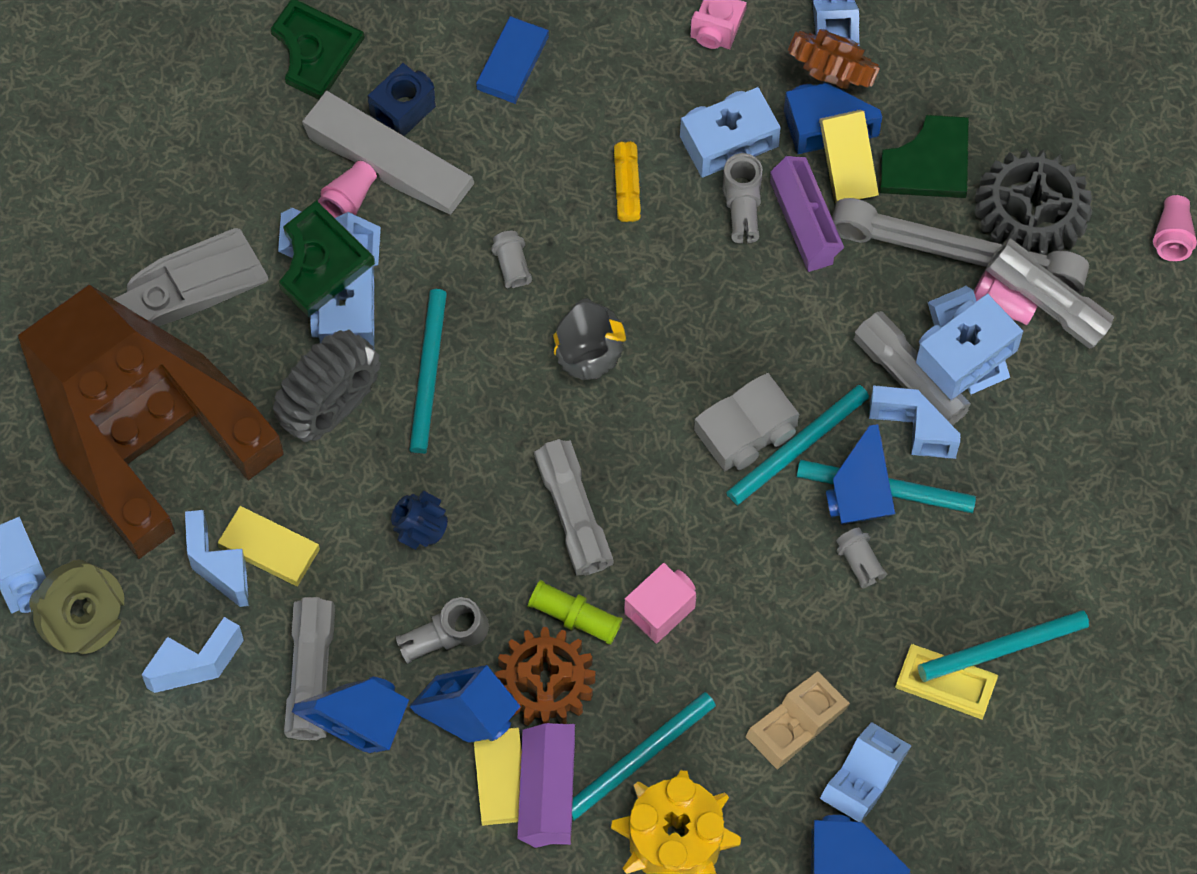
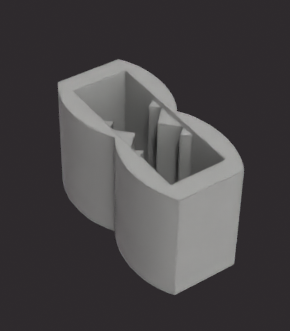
M766 373L740 388L732 396L717 402L695 418L694 431L724 472L733 466L741 470L751 465L759 457L758 451L770 443L777 447L790 440L796 433L795 427L798 426L799 413L770 374Z

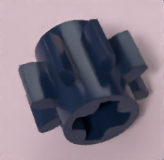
M424 490L419 497L415 494L402 497L394 507L391 515V523L395 526L393 531L399 533L397 541L415 550L419 544L427 547L428 544L433 545L437 543L445 533L448 523L447 516L444 514L446 510L439 506L441 499Z

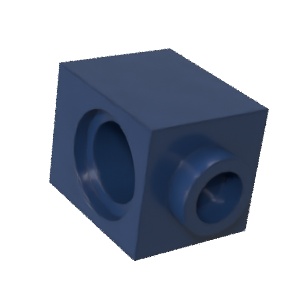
M402 63L368 95L370 115L377 121L405 136L436 107L433 82L423 72L419 70L414 72ZM402 97L412 98L410 101L406 102L398 101V99Z

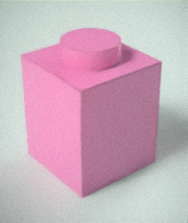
M663 563L625 598L624 614L657 644L695 609L696 588L686 574L680 570L673 572Z

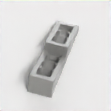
M328 91L323 94L302 121L309 139L355 163L357 161L368 163L379 174L380 180L450 215L474 185L472 176Z

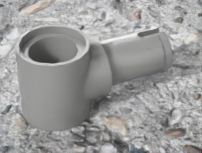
M747 153L733 155L724 166L722 190L726 197L727 207L731 209V238L735 243H743L744 230L747 233V243L756 242L760 237L757 207L761 203L760 190L763 169L760 161ZM741 177L750 180V182L738 183L734 179Z
M458 597L447 602L441 613L432 616V622L403 635H398L396 640L398 646L402 647L400 651L405 661L410 663L416 658L443 647L448 650L459 644L464 646L477 645L487 636L489 622L484 612L475 602L469 598ZM464 613H474L475 619L471 628L463 632L455 630V623L459 616Z

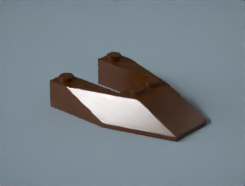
M91 285L86 286L18 335L60 462L138 559L174 535L175 530L169 515L128 464L193 416H196L247 480H250L284 455L280 436L253 403L202 353Z

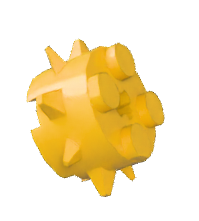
M680 770L679 774L671 780H663L650 787L641 782L635 783L633 786L638 799L631 810V815L612 820L611 824L612 830L625 836L630 841V852L632 855L622 868L626 874L642 870L646 874H717L714 865L717 862L720 851L740 846L741 843L740 836L724 828L722 808L729 799L728 795L724 792L713 796L700 784L694 783L689 778L688 771ZM671 826L676 829L682 827L685 829L684 836L681 837L676 832L668 835V828Z

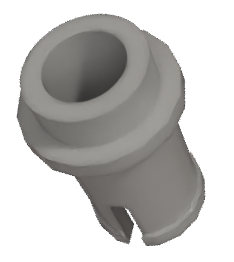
M504 231L497 234L493 238L494 244L491 247L493 255L498 256L505 280V287L510 288L512 286V288L528 285L532 282V276L529 273L523 253L524 239L518 236L516 231Z
M858 527L849 530L836 540L839 545L837 553L840 556H845L860 582V587L864 589L876 583L875 578L878 577L879 580L884 579L887 576V572L882 568L868 543L871 537L868 533H863Z

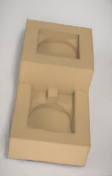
M817 671L789 692L780 706L750 727L746 738L778 770L841 715L850 703Z

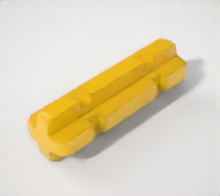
M631 141L626 143L618 142L614 146L617 218L621 222L638 221L641 217L637 145Z

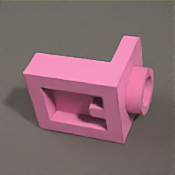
M703 0L699 12L695 11L691 19L690 37L696 39L699 44L706 48L716 49L723 47L730 49L746 11L747 2L741 0Z

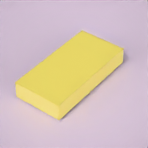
M857 110L820 118L835 203L843 198L860 200L879 195L864 111Z
M242 506L238 508L218 541L220 549H242L246 562L297 587L320 550L319 544Z
M911 644L895 688L983 720L998 675L971 666L923 682L918 673V665L943 657L944 655Z
M510 728L494 741L486 739L474 742L482 826L518 822L522 751L519 728Z

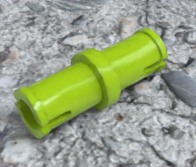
M542 580L536 585L528 603V607L535 608L563 621V627L571 631L576 627L606 641L609 645L612 644L623 621L621 617H616L586 603V597L578 594L575 598L545 584Z

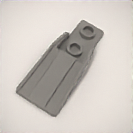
M233 228L158 259L133 276L127 284V292L114 298V300L156 326H161L212 307L266 283L269 278L242 231L238 228Z

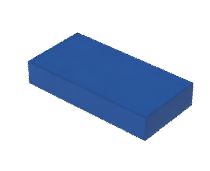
M510 16L476 83L477 90L516 104L547 42L549 30Z

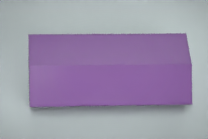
M786 156L770 171V183L806 269L810 272L833 265L834 257L844 249V245L806 157Z
M545 723L524 729L522 733L517 839L535 848L549 844L571 845L575 724Z

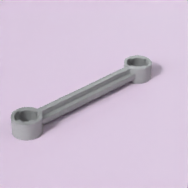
M855 198L838 200L832 215V220L840 238L859 243L867 242L872 238L985 267L988 266L990 259L1002 246V244L878 214L871 204ZM1054 251L1048 255L1029 252L1037 258L1041 266L1078 294L1083 292L1089 270V263L1084 257L1068 251Z

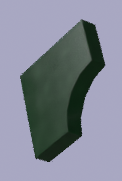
M290 0L271 27V35L281 41L290 54V66L285 76V83L318 100L326 91L329 92L365 38L363 31L298 0Z
M926 115L923 129L913 141L899 148L882 149L880 193L966 198L969 117Z
M317 200L283 226L284 233L293 246L294 255L289 270L279 280V287L308 317L313 315L375 264L374 256Z

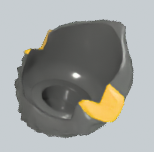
M584 298L576 303L558 324L556 332L553 334L556 344L554 355L559 358L558 363L562 365V370L568 372L570 376L580 378L581 380L599 379L603 374L608 373L610 369L616 366L618 359L622 355L623 342L626 341L624 327L612 310L593 303L588 298Z

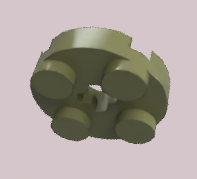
M78 559L52 571L43 580L39 589L31 595L29 607L33 612L36 630L46 643L65 653L79 652L80 654H87L105 646L117 633L121 624L118 616L120 614V604L124 606V593L120 583L110 572L97 565ZM86 598L87 602L83 605L84 615L82 617H78L75 614L70 615L72 604L77 599L83 600Z

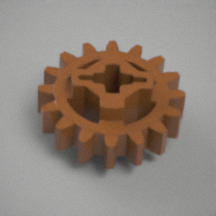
M819 29L817 35L796 31L788 48L789 54L795 56L797 60L805 62L803 69L809 71L810 76L843 89H848L851 83L857 86L860 84L867 88L869 86L872 87L880 70L877 63L863 56L865 49L859 47V43L824 29Z
M543 627L541 637L534 638L533 634L526 630L524 631L523 644L520 645L512 639L508 642L511 656L506 654L499 655L498 664L503 670L495 672V675L521 706L514 715L520 711L524 712V724L529 726L535 717L541 718V724L550 723V718L557 717L561 724H567L568 711L578 716L583 713V705L580 699L584 701L592 700L593 689L587 685L595 683V671L588 669L592 666L591 653L579 655L582 651V641L580 639L568 644L566 643L565 630H561L557 637L553 638L550 637L548 627ZM554 653L563 656V657L566 658L569 662H563V661H562L559 657H557ZM535 654L528 662H522L530 655ZM544 662L548 663V671L550 672V682H547L546 692L543 691V682L540 680ZM563 691H571L563 699L554 702ZM520 692H529L537 700V703L527 699Z

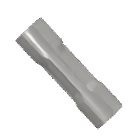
M1011 238L1003 243L988 262V266L985 269L988 273L1011 290L1019 291L1060 322L1065 331L1089 349L1094 347L1111 327L1114 319L1113 315L1089 297L1081 296L1041 266L1035 256Z
M882 311L874 313L870 318L863 321L855 331L856 335L853 340L874 362L881 364L903 388L919 390L952 426L967 414L971 403L962 394L950 400L917 365L918 352L906 341L904 333Z
M558 439L545 443L540 449L534 451V457L543 483L552 494L566 534L565 545L576 576H586L602 571L613 565L614 560L603 529L596 523L581 481L582 471L571 440L563 441Z
M304 597L300 601L294 602L292 637L294 640L291 693L286 701L284 734L287 738L297 740H319L327 736L325 730L292 713L295 703L326 692L329 645L333 640L335 605L332 601L323 600L319 597Z

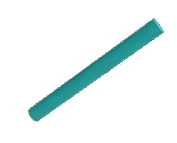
M432 289L429 292L409 448L411 453L426 454L428 448L447 297L446 291L441 289Z
M861 385L854 387L726 492L727 496L738 506L869 399L867 391Z
M800 460L797 477L833 484V478L840 468ZM889 478L892 497L973 513L976 502V496Z
M1081 610L919 664L918 673L921 680L927 682L1088 628L1089 619L1085 611Z
M706 692L702 693L573 797L572 820L575 821L715 708L716 704Z

